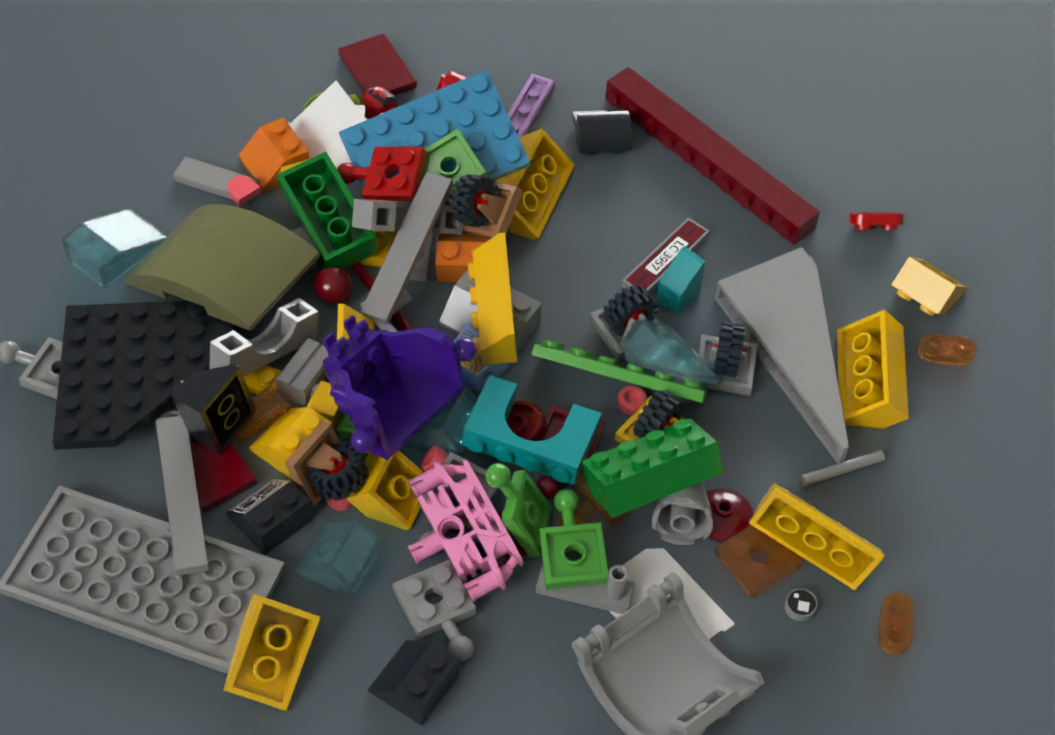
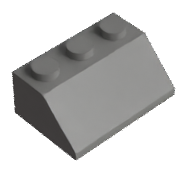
M468 269L454 285L439 320L440 326L456 334L460 333L466 323L473 326L472 312H477V304L471 305L470 287H475V279L469 280ZM511 288L516 353H518L540 325L542 303Z

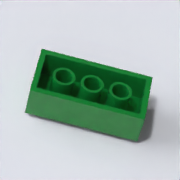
M327 152L321 153L277 174L280 190L300 226H303L315 248L319 251V259L324 268L345 269L379 252L377 238L373 231L352 227L354 198Z
M692 419L676 421L672 426L662 430L651 431L644 437L634 441L623 442L616 448L606 452L595 453L591 458L581 461L588 492L612 518L723 474L717 441Z

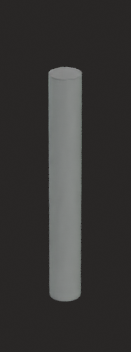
M878 450L800 476V480L805 487L885 461V455L882 450Z

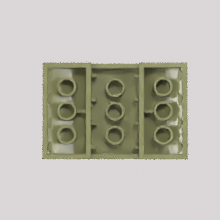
M208 204L193 210L124 279V282L127 285L165 299L172 294L205 307L208 315L251 331L320 257V253L289 229L260 214L231 205Z

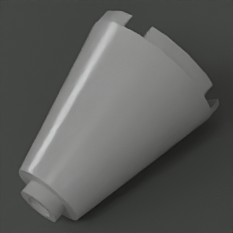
M704 482L658 499L652 513V528L660 533V538L675 545L695 544L696 539L703 537L704 540L710 535L713 530L714 519Z

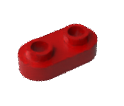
M852 212L850 213L849 224L855 225L856 230H871V225H881L883 230H897L898 225L903 224L904 213Z

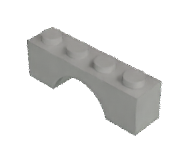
M354 199L352 227L371 231L394 232V230H399L412 202ZM443 205L431 233L462 235L463 223L453 218L454 213L450 212V208L453 205Z
M298 298L279 307L266 330L253 339L246 340L233 330L210 341V369L235 364L240 367L244 377L300 348L306 339H317L319 311Z

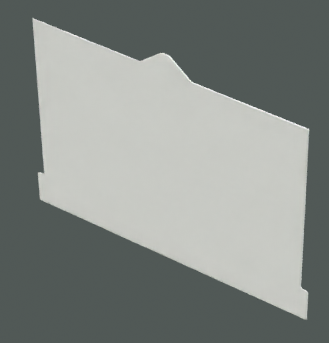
M335 81L291 123L288 122V124L308 149L309 159L327 152L337 169L342 163H351L338 132L367 119L364 117L365 106L355 105L339 83Z
M664 548L645 549L622 565L628 571L627 581L635 582L629 609L648 597L647 589L654 584H662L664 577L674 572L681 578L684 586L685 601L697 624L708 639L721 630L725 632L735 624ZM610 611V613H611L616 619H617L619 616L622 615V614H619V613H615V612H611V611Z

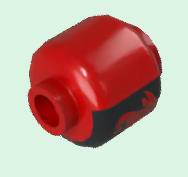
M374 87L366 90L360 99L361 105L365 106V116L369 119L399 107L398 99L383 87Z

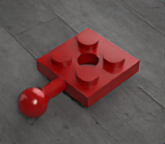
M374 147L369 168H356L352 163L345 162L337 167V171L345 184H351L356 179H366L361 194L364 199L413 201L418 190L427 151L423 147ZM399 169L398 174L393 176V178H389L394 170Z

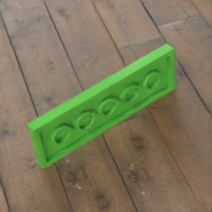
M543 340V344H534L531 354L657 391L665 390L671 395L700 403L705 402L708 390L702 389L703 383L690 379H684V383L674 381L675 375L656 371L655 375L646 373L647 367L628 363L626 368L618 365V359L600 355L599 359L591 358L592 352L579 348H571V351L563 350L564 344L551 340Z

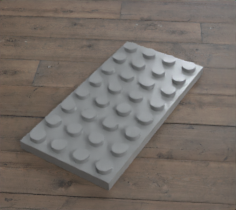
M59 485L0 580V593L228 674L241 625L253 593L270 599L285 570V563L204 535L209 570L177 576L170 524L168 522Z

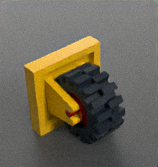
M665 390L656 392L654 398L650 396L615 433V440L620 444L626 441H634L646 436L651 431L662 430L672 426L676 421L685 419L681 415L684 411V403Z

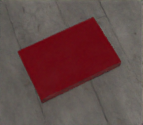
M384 33L338 48L340 58L363 93L370 88L383 87L392 95H397L417 88V81Z
M189 434L199 507L204 513L257 484L256 477L231 443L228 444L220 455H217L193 440Z

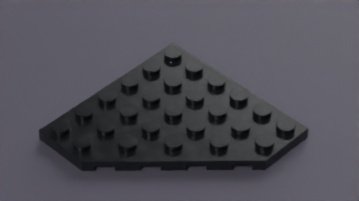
M191 301L66 306L53 433L54 449L117 447L126 440L125 435L136 427L140 429L158 415L157 410L167 402L171 404L174 402L171 395L180 381L185 380L191 372L210 369V341L233 330L241 336V327L208 315L204 306Z

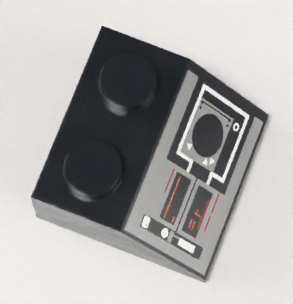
M273 478L226 512V516L264 555L313 520L311 500L292 481Z

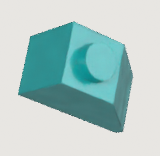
M686 246L681 248L659 281L656 299L675 314L680 313L699 297L706 262Z

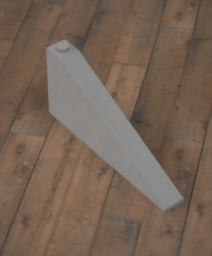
M800 247L718 281L715 294L717 303L733 324L745 326L744 339L746 342L758 344L756 353L758 358L837 464L844 462L849 444L818 267L814 258L809 256Z

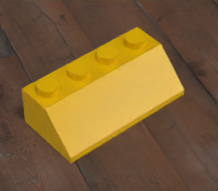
M542 128L520 137L531 166L497 181L498 183L517 186L523 190L507 232L532 240L539 239L575 166Z
M499 233L473 250V262L468 263L469 280L475 279V287H470L471 305L477 304V312H472L473 330L479 329V337H475L474 342L477 346L476 355H481L482 366L517 362L505 233Z
M884 309L838 329V387L845 425L884 429L909 419L903 325Z
M776 483L771 486L762 498L749 522L750 525L853 590H856L884 557L881 549Z

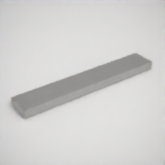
M426 172L360 311L361 314L372 320L389 324L453 186L452 179Z
M181 416L156 419L176 574L179 576L208 571L188 430Z

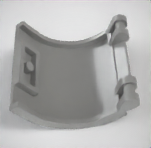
M671 572L664 577L662 584H654L647 589L648 597L604 628L599 624L589 631L590 634L585 638L579 637L572 642V648L579 660L577 663L591 690L608 715L626 735H702L706 731V727L715 720L727 716L731 708L740 701L752 697L755 694V690L765 683L760 672L732 662L712 644L697 624L685 601L684 586L681 578L676 573Z

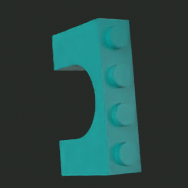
M489 375L463 428L462 446L469 448L473 452H482L496 457L502 462H510L524 467L530 472L551 476L556 481L575 485L583 468L581 461L586 460L599 431L602 413L573 404L563 428L557 435L543 441L523 439L514 434L506 423L516 402L518 384Z

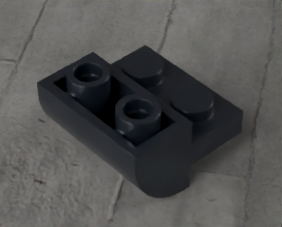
M619 109L573 112L576 143L580 153L594 155L598 152H611L618 154L632 150V128L629 111Z

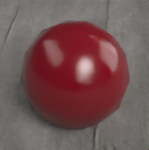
M327 267L317 274L314 281V290L318 299L323 303L329 305L342 304L352 293V279L349 273L343 269Z

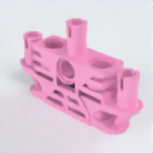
M467 459L463 460L464 465H441L438 461H432L435 466L434 468L408 480L435 531L433 534L408 546L416 564L444 549L462 583L467 581L466 576L469 574L472 578L476 577V570L481 569L482 573L491 569L470 582L464 583V587L473 602L498 587H501L504 592L507 588L505 583L513 573L515 566L518 564L522 567L524 564L514 542ZM466 474L467 477L457 483L451 478V476ZM435 487H437L439 491L436 494H434L432 490ZM427 492L429 497L424 499L422 494ZM451 494L454 495L457 503L459 504V506L456 508L454 507L453 503L449 498V495ZM467 519L472 528V531L469 533L466 532L462 522ZM451 529L460 531L455 538L448 539L445 537L446 533ZM479 543L487 555L485 558H482L476 547ZM508 554L510 559L499 569L496 560Z

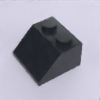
M406 640L369 687L368 692L422 726L459 677V658L433 642Z

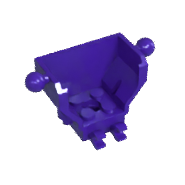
M351 315L344 321V327L349 336L348 340L342 337L337 341L332 332L323 339V344L329 355L323 360V364L331 385L330 395L334 397V402L338 406L339 411L348 414L350 420L354 423L356 431L351 437L353 448L360 453L371 452L388 460L467 388L460 362L472 360L477 353V346L472 339L465 337L458 339L454 343L447 334L430 327L397 332L381 329L374 331L369 329L366 320L363 319L357 323L355 316Z

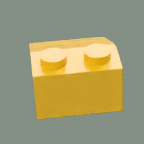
M253 593L241 625L223 690L286 711L320 617Z

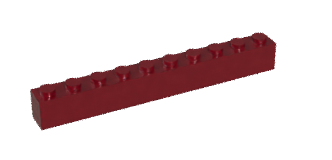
M627 67L607 80L605 99L612 106L629 111L631 120L641 126L648 134L658 139L666 148L680 156L684 162L689 163L698 170L702 176L711 180L723 192L733 197L741 206L755 214L762 222L777 231L781 237L795 245L816 229L820 214L818 209L633 69Z

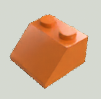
M283 117L259 127L238 156L252 178L258 179V185L264 193L279 186L277 174L280 173V167L309 159V151Z
M462 233V235L439 234L435 260L437 282L457 283L467 271L468 263L473 262L472 251L490 239L468 233Z

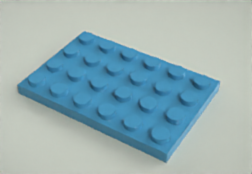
M484 70L338 132L350 161L356 168H369L374 147H423L425 149L457 128L488 175L486 177L496 181L531 166L530 160L488 70ZM448 160L443 164L442 170L447 173L452 172L456 169L457 163L453 160ZM399 169L394 170L389 178H393V176L398 174ZM359 179L362 188L366 179Z

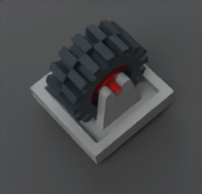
M632 285L630 290L627 287L622 289L623 293L619 294L617 292L614 295L616 298L608 300L609 305H605L604 308L590 313V322L618 360L667 339V332L654 315L658 313V305L642 285H638V287Z
M722 322L719 337L701 334L694 381L703 383L702 388L750 396L758 344L743 341L745 326Z

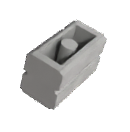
M310 338L306 339L275 379L279 396L289 401L292 400L301 407L307 406L321 380L325 382L328 380L323 360L329 355L324 345L321 346L319 342Z

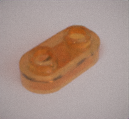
M935 333L924 335L918 346V353L922 359L932 363L952 365L970 364L977 351L975 343L967 337Z
M889 594L885 597L880 608L878 642L885 652L892 655H900L906 652L913 636L914 605L910 598L904 594ZM891 610L898 611L900 615H894ZM889 638H895L898 643L890 641Z

